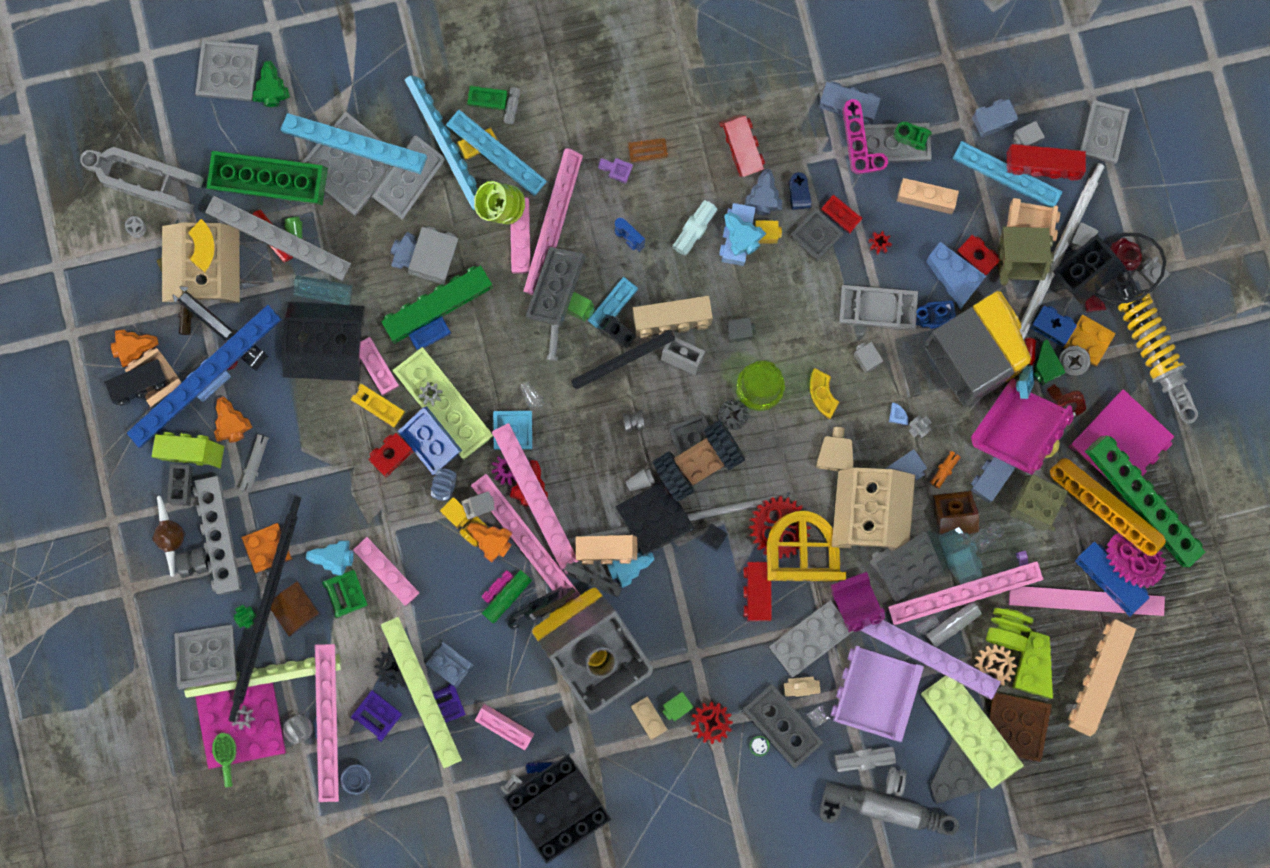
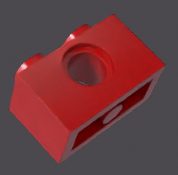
M971 235L956 251V254L987 276L999 263V256L994 250H989L981 238ZM974 253H981L983 255V259H976Z
M397 433L386 437L383 441L385 444L380 449L378 447L375 448L369 455L370 458L368 460L385 478L414 452ZM387 450H394L395 455L393 458L387 459L385 458V452Z

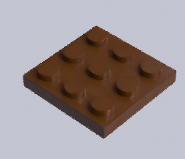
M995 693L992 698L988 719L1018 758L1036 762L1042 761L1052 704Z

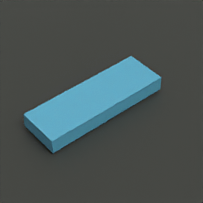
M623 277L588 319V322L597 328L606 314L616 317L638 291V288Z

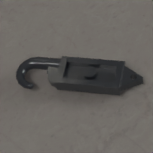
M560 587L529 603L528 606L515 612L509 618L508 627L510 629L518 628L520 625H514V622L524 616L528 620H535L538 617L545 616L554 609L562 607L566 600L576 592L573 587L564 589Z

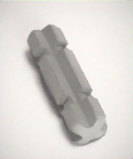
M511 87L510 97H508L506 106L507 114L504 116V123L514 124V115H516L518 105L517 98L520 96V89Z

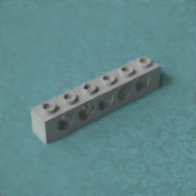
M215 476L195 481L196 486L193 487L195 498H198L199 501L197 513L199 517L202 516L203 524H200L202 535L206 537L204 549L205 553L209 554L210 561L207 564L209 572L213 573L214 580L211 581L213 592L221 596L243 591L221 478ZM213 494V502L207 504L205 502L206 496ZM212 513H217L218 515L215 522L209 521V516ZM217 531L221 532L220 540L213 541V534ZM224 550L225 557L222 560H217L216 553ZM223 569H227L229 572L228 577L225 579L220 578V572Z

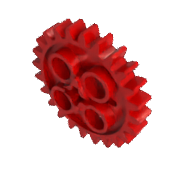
M779 496L776 502L775 498L771 497L770 503L767 500L763 501L764 507L757 505L759 512H752L756 517L749 519L754 523L748 527L754 531L749 536H755L756 539L752 543H759L757 550L764 549L763 555H767L768 539L764 535L765 530L769 529L771 531L772 526H766L764 522L775 525L783 516L800 511L803 506L796 507V500L789 503L790 499L787 497L783 502L782 496ZM771 511H774L777 514V518L775 521L771 520L769 517V513ZM797 521L793 526L789 525L786 527V529L795 530L796 533L784 530L779 542H783L785 534L790 537V542H799V524ZM778 546V559H782L783 554L785 558H790V553L796 555V549L799 550V547Z

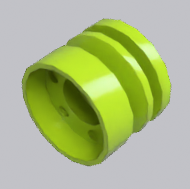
M488 181L477 190L474 198V207L479 217L486 221L505 225L513 224L523 215L525 198L518 187L496 181Z
M994 608L993 614L1001 618L992 617L991 621L999 626L998 628H989L985 640L1000 647L1004 646L1007 649L1025 652L1028 639L1022 636L1021 632H1031V628L1023 624L1032 625L1034 619L1016 610Z

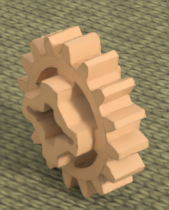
M995 644L992 649L986 646V652L980 650L979 654L981 657H975L978 664H974L973 667L978 668L979 671L985 674H993L996 680L1001 682V686L1005 685L1004 680L1010 682L1011 678L1009 675H1015L1012 668L1017 667L1016 664H1012L1015 657H1009L1011 651L1004 652V646L997 649ZM994 653L1002 655L1004 659L996 657V654ZM986 657L987 663H986V665L983 667V666H982V665H983V660H984V658ZM993 662H1002V664L997 667V670L992 668L988 669L989 667H991V665H993ZM1007 665V671L1004 675L1003 669Z

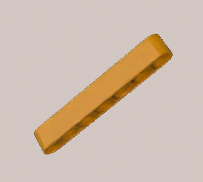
M1062 458L1051 468L1050 475L1053 480L1146 555L1154 556L1165 545V537L1071 460Z

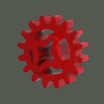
M710 702L708 707L703 703V709L701 710L697 707L696 711L698 714H692L695 721L691 722V725L696 727L692 732H698L699 734L696 738L703 737V743L710 740V743L714 744L715 739L720 743V737L727 738L726 731H732L728 727V725L733 724V721H728L731 713H725L726 707L720 709V703L716 707L713 706V702ZM707 710H713L711 715L707 717L702 715ZM719 713L724 717L725 724L720 722L718 718ZM715 714L717 726H713L708 732L709 724L706 722L711 720ZM699 722L703 723L705 727L704 733L699 728ZM714 730L722 731L719 735L711 736Z

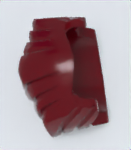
M1121 238L1112 243L1111 250L1124 264L1125 269L1132 271L1138 268L1142 260V254L1136 243L1130 242L1126 238Z

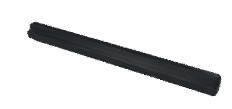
M668 330L572 379L573 387L579 389L674 341V333Z

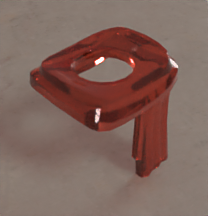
M1055 384L1047 389L1055 401L1054 404L1063 408L1071 402L1077 404L1076 410L1073 411L1076 414L1074 417L1086 411V403L1080 391L1075 390L1062 395L1060 388Z

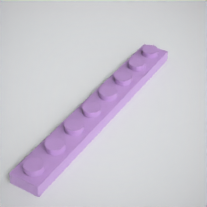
M884 620L877 625L870 624L860 630L991 700L1001 683L995 678Z

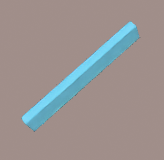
M460 110L448 121L447 126L534 197L546 184L547 181Z
M961 141L952 158L1047 207L1056 206L1063 192L1031 175L1008 173L1007 163Z

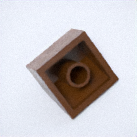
M971 491L933 495L936 521L941 537L979 532V512Z
M298 581L277 595L271 607L272 613L289 637L321 616V613Z

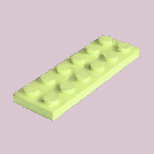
M423 347L392 370L422 408L427 406L462 449L459 455L463 460L494 437ZM427 382H429L430 386H434L437 383L438 387L436 390H442L443 392L439 394L441 402H434V406L429 402L424 405L425 398H419V395L423 394L420 387L425 388ZM432 390L428 391L429 398H433L435 393Z
M944 676L921 693V696L991 789L1024 766L961 683Z

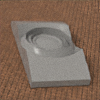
M842 285L839 323L860 327L916 329L918 291Z

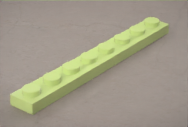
M399 617L381 624V628L443 768L462 761Z
M340 654L335 655L336 671L341 670ZM311 657L303 661H289L286 664H271L264 668H254L249 686L316 675L315 658ZM237 672V680L185 688L186 698L235 689L240 672Z

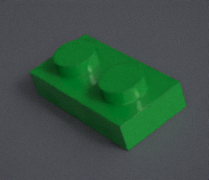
M470 86L467 105L505 111L507 90Z

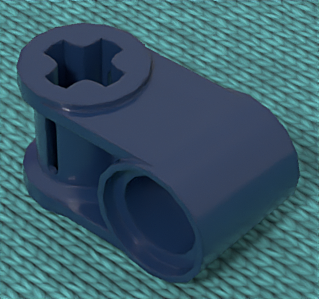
M797 172L792 175L789 181L791 209L811 208V195L807 176L802 172ZM796 179H798L799 182H802L800 186H798L797 183H794Z

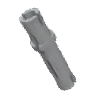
M257 435L247 469L243 471L245 475L239 490L244 491L246 484H248L246 492H252L255 477L259 475L257 471L269 440L268 437L264 436L261 444L262 435Z

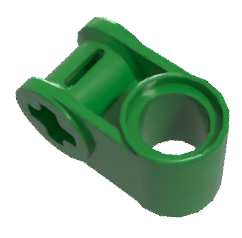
M905 121L899 123L893 133L896 141L919 151H926L927 147L925 145L928 137L932 135L929 129ZM899 129H905L907 135H901Z

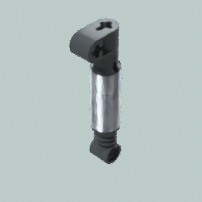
M829 782L826 783L819 809V817L825 823H833L838 820L841 807L856 810L860 815L881 819L915 830L927 827V830L931 828L932 832L936 830V833L948 836L956 834L959 830V822L953 816L940 814L939 816L938 812L934 814V811L929 813V810L922 805L909 801L905 802V800L894 797H887V795L863 789L858 791ZM824 802L839 805L838 809H831L834 816H830L829 819L824 814V811L829 809L828 806H824ZM946 820H950L953 823L951 831H946L943 827Z

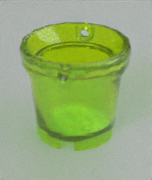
M766 360L756 361L744 367L738 375L735 384L736 394L740 401L747 408L755 411H766L777 406L785 392V382L780 369L772 362Z

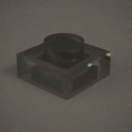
M563 707L546 716L556 733L573 723Z

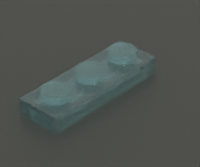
M296 275L294 295L350 305L352 285Z

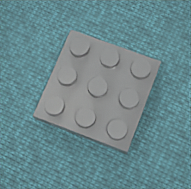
M202 40L195 95L198 97L253 102L252 94L255 86L259 46Z
M233 625L175 634L178 689L237 680Z

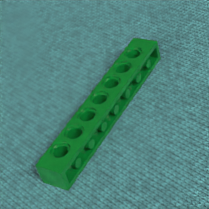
M1108 435L1100 436L1085 450L1086 454L1134 511L1165 537L1164 546L1182 567L1190 568L1206 553L1202 548L1203 544L1190 534L1191 530L1186 524L1179 521L1178 514L1173 509L1168 508L1166 500L1153 490V484L1142 477L1141 470L1131 464L1129 456L1116 446V440ZM1108 452L1112 453L1111 461L1107 459ZM1121 466L1125 470L1123 476H1121L1119 473V469ZM1133 481L1137 483V488L1135 491L1132 489ZM1146 495L1149 498V503L1147 505L1144 503V498ZM1158 510H1160L1161 512V518L1159 520L1156 517V513ZM1170 525L1173 526L1172 534L1168 531ZM1183 539L1186 542L1184 548L1181 547V541Z

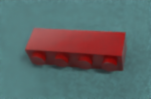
M1011 144L1007 151V172L1014 175L1028 174L1033 177L1049 176L1052 179L1068 178L1071 181L1081 180L1086 172V151Z

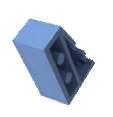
M941 242L926 260L960 310L986 277V275Z

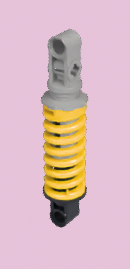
M1127 269L1120 272L1128 275V279L1125 282H1119L1117 276L1113 278L1123 298L1122 300L1140 296L1148 290L1139 291ZM1150 293L1144 298L1130 303H1116V308L1120 312H1125L1123 320L1130 322L1127 326L1128 330L1135 331L1132 334V338L1139 340L1136 347L1144 349L1141 352V357L1149 358L1146 360L1145 365L1153 367L1150 371L1152 382H1160L1163 387V393H1169L1168 395L1183 422L1187 424L1194 423L1198 418V411L1187 387L1184 385L1188 382L1187 378H1184L1182 374L1186 365L1183 362L1178 363L1176 361L1180 358L1179 353L1172 354L1171 351L1176 346L1174 344L1168 345L1167 341L1171 339V336H1164L1162 332L1166 331V326L1159 327L1158 325L1162 318L1158 316L1152 319L1151 315L1155 314L1158 310L1156 307L1149 310L1146 307L1153 303ZM1188 409L1193 410L1195 413V417L1192 420H1186L1183 416L1184 412Z

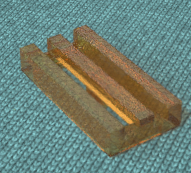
M666 138L628 143L631 163L668 158ZM662 144V146L633 150V148ZM663 150V153L637 157L633 155Z

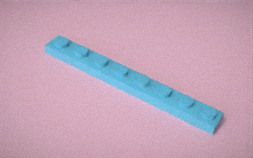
M410 75L405 81L472 209L475 210L474 198L478 190L476 180L469 174L467 163L461 159L458 153L459 148L451 140V133L441 121L442 116L435 109L432 97L427 94L423 80Z
M287 113L281 127L282 133L421 174L427 159L426 154Z

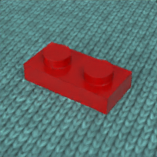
M832 195L821 208L823 213L849 234L862 220L861 216L835 195Z

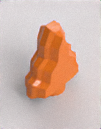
M116 330V342L111 343L113 357H119L122 368H124L133 360L140 359L144 352L152 348L154 349L159 345V342L155 336H139L135 332L127 333L126 330Z
M224 396L217 399L216 411L218 418L215 421L217 429L214 431L216 441L228 439L229 443H234L244 438L243 433L253 428L249 419L244 418L240 411L234 410L232 403Z
M471 522L467 527L472 538L478 541L479 548L485 553L484 557L490 562H493L498 555L504 557L512 545L508 540L513 532L506 528L486 527L481 523Z

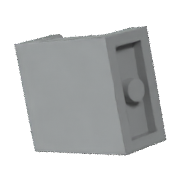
M422 227L408 268V274L445 285L448 270L458 244V238L449 232H445V234L437 232L438 230L433 227Z

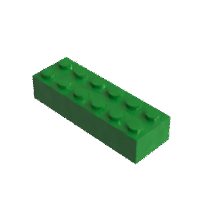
M212 151L207 189L323 206L328 168L323 165Z

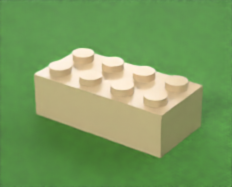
M709 296L633 307L636 337H641V339L651 338L653 334L660 335L668 330L678 331V333L689 332V329L692 328L705 330L708 329V326H711L713 319Z

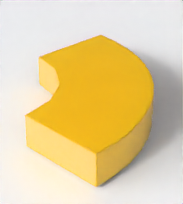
M200 219L188 232L195 246L194 254L190 261L205 273L213 260L214 239L207 224Z
M814 368L810 378L811 398L821 414L831 419L839 404V401L830 392L829 382L831 376Z

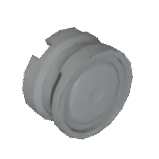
M890 767L885 794L891 795L895 793L896 796L902 797L906 781V770L900 769L899 771L894 767Z

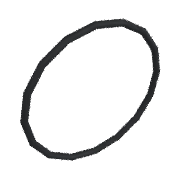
M1122 233L1104 241L1107 244L1109 241L1124 236L1141 237L1151 241L1159 249L1163 263L1161 275L1153 287L1142 295L1127 300H1112L1096 292L1095 295L1098 298L1110 303H1130L1144 298L1156 289L1164 277L1166 258L1163 248L1153 238L1140 233Z

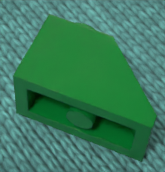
M1048 339L1041 343L1033 369L1035 380L1041 383L1042 386L1066 373Z

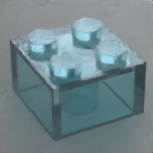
M959 527L938 536L947 566L960 584L983 576L980 569L983 567L982 562L975 553L978 551L974 541L970 540L967 532L964 533Z

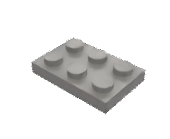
M1093 100L1080 151H1086V157L1116 164L1130 109Z

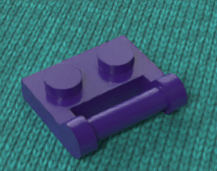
M451 683L448 684V687L432 692L435 700L452 694L453 699L438 704L445 723L466 715L457 689Z
M371 690L353 713L351 719L355 722L358 721L382 742L403 714ZM366 710L384 724L385 728L383 730L379 729L362 715L363 711Z

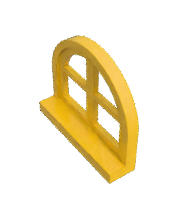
M797 511L780 518L772 527L767 541L768 581L846 580V572H840L839 548L832 547V526L820 515L809 511ZM798 521L799 542H779L785 528ZM806 522L820 529L827 543H807ZM778 546L799 547L800 568H779ZM807 547H828L829 568H808Z

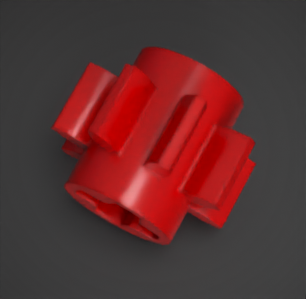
M884 231L878 235L874 232V239L868 240L872 244L869 250L874 249L877 251L876 255L882 251L886 254V247L892 246V243L888 242L891 236L884 235ZM878 240H882V246H878Z

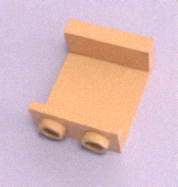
M152 348L146 351L141 359L130 362L125 371H131L157 359L162 362L170 383L160 391L153 390L148 392V395L145 397L150 407L155 408L182 382L162 353L157 348Z

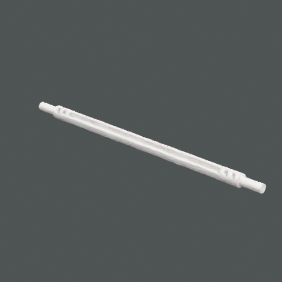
M1100 163L1097 164L1091 179L1087 180V184L1054 251V262L1051 264L1050 273H1047L1045 280H1040L1020 322L1022 326L1020 332L1023 340L1055 275L1052 271L1060 265L1098 186V179L1105 167Z

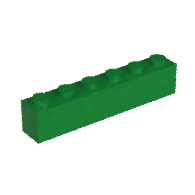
M482 266L469 268L463 276L457 275L453 277L447 285L441 284L434 288V292L431 294H423L418 297L417 302L413 304L407 303L400 308L401 311L386 315L381 322L394 344L400 342L417 329L441 316H446L492 290L493 285Z

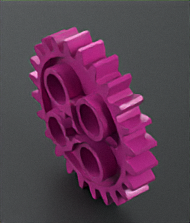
M1119 532L1107 544L1106 552L1110 553L1107 558L1112 560L1109 565L1115 566L1113 571L1120 573L1119 578L1124 576L1126 583L1130 580L1132 586L1138 583L1140 588L1143 585L1148 588L1150 585L1154 586L1165 574L1164 569L1166 565L1163 562L1166 559L1160 557L1163 552L1158 551L1154 556L1146 555Z

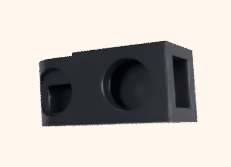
M606 314L597 327L599 331L605 333L625 349L630 346L636 337L626 326L611 315Z

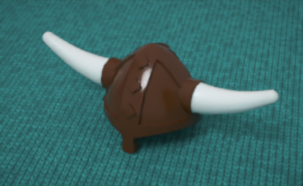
M157 496L160 521L154 531L152 540L159 549L165 552L170 575L173 577L175 575V550L182 545L186 533L178 523L169 520L162 498Z

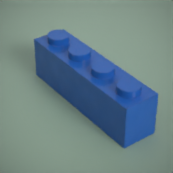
M1093 542L1078 556L1075 562L1131 617L1150 598L1147 590L1144 587L1140 588L1137 584L1132 586L1130 580L1126 583L1124 576L1119 578L1120 573L1113 571L1115 566L1109 565L1112 560L1107 558L1106 549L1102 545Z

